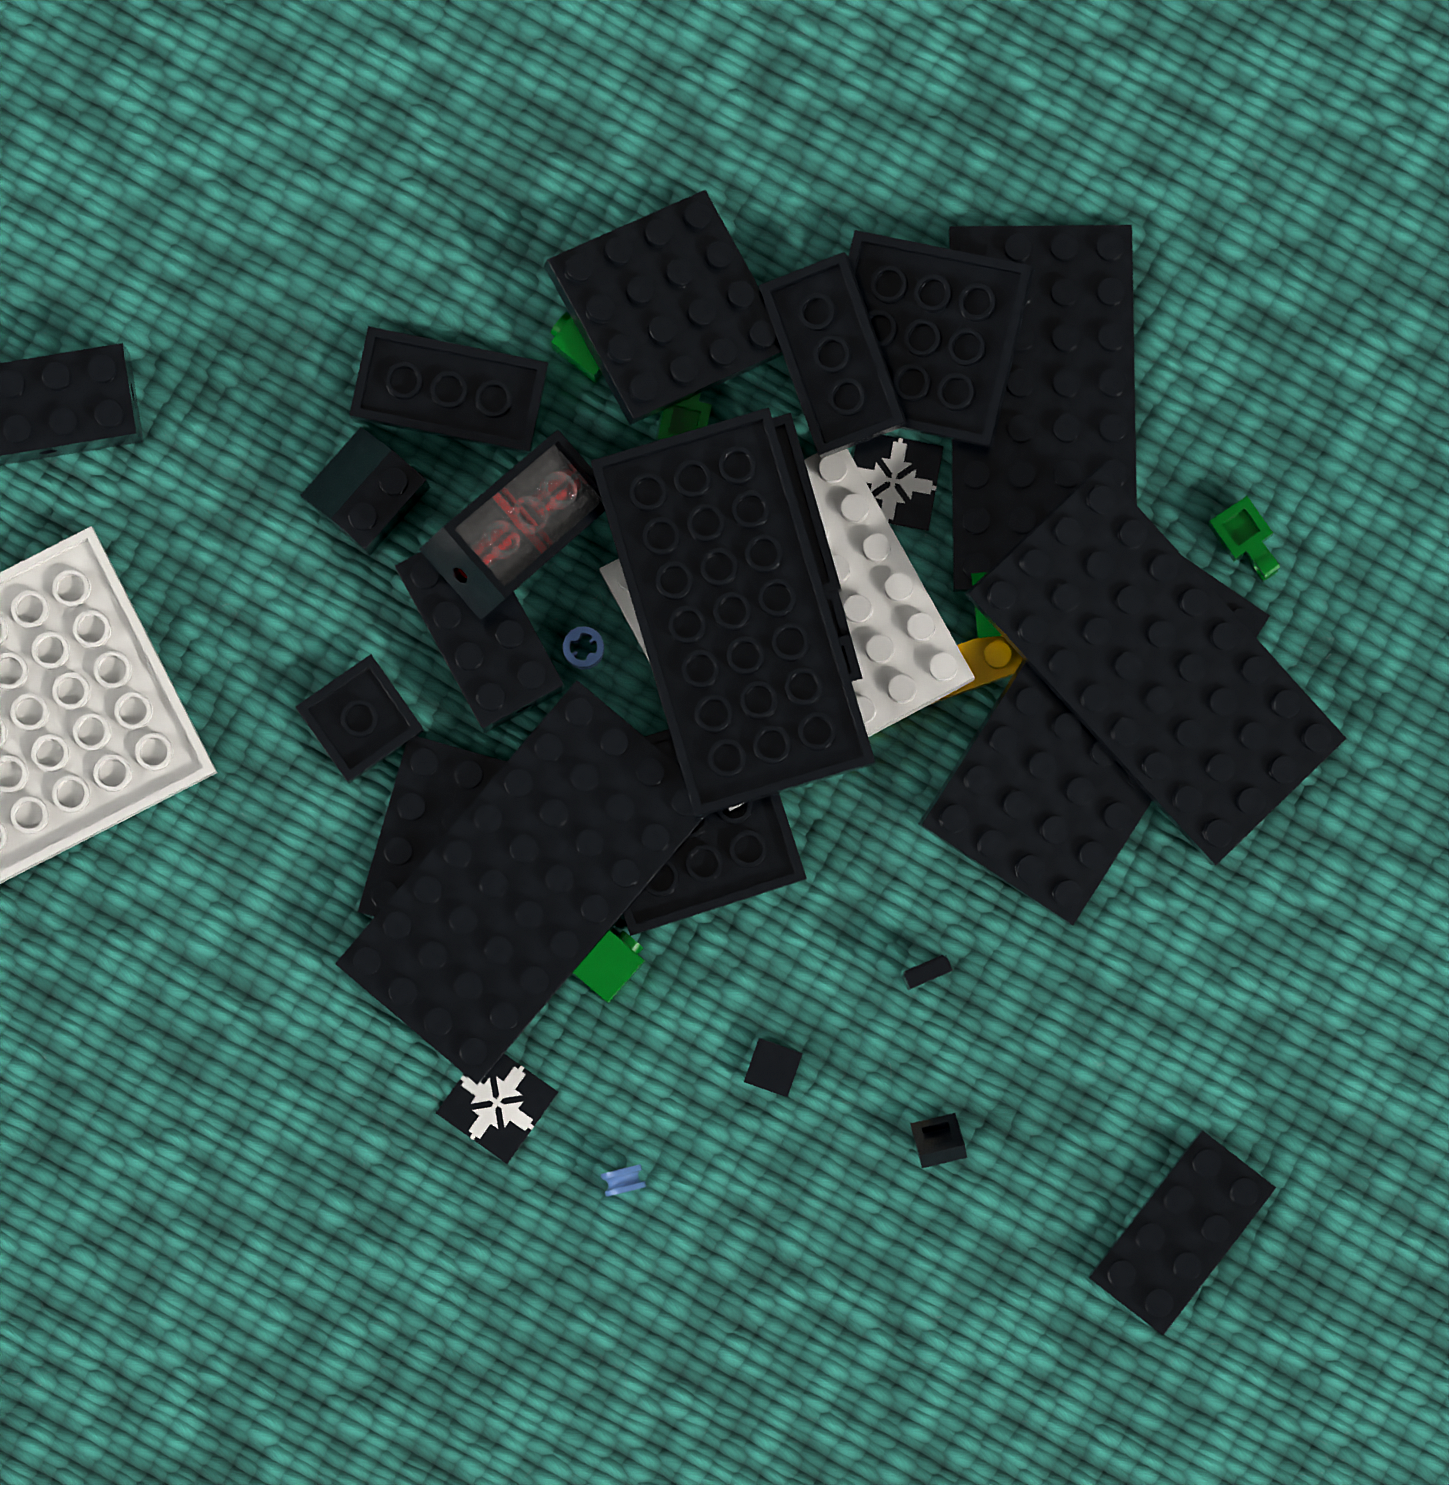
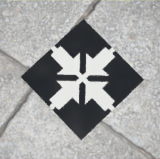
M881 435L855 446L853 460L889 524L929 531L944 446Z
M504 1054L478 1085L463 1074L436 1114L508 1164L558 1094V1091Z

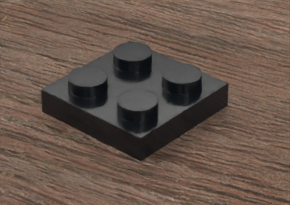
M372 654L295 706L348 783L360 777L403 747L409 740L425 731Z

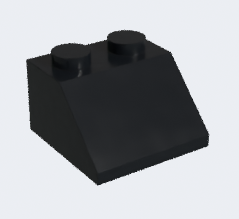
M360 427L300 496L370 556L429 490L430 486L427 480L398 454Z

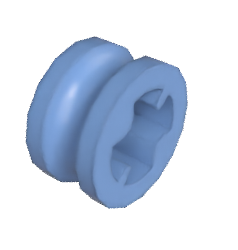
M587 626L577 627L565 636L563 653L567 662L573 667L581 670L591 669L597 666L603 658L604 642L600 634L593 628ZM581 636L591 637L590 644H597L596 653H588L586 660L576 659L578 656L577 652L571 653L570 650L571 644L579 643Z
M641 1164L601 1174V1179L606 1180L608 1183V1189L605 1191L606 1197L646 1187L645 1181H641L638 1177L639 1171L642 1170Z

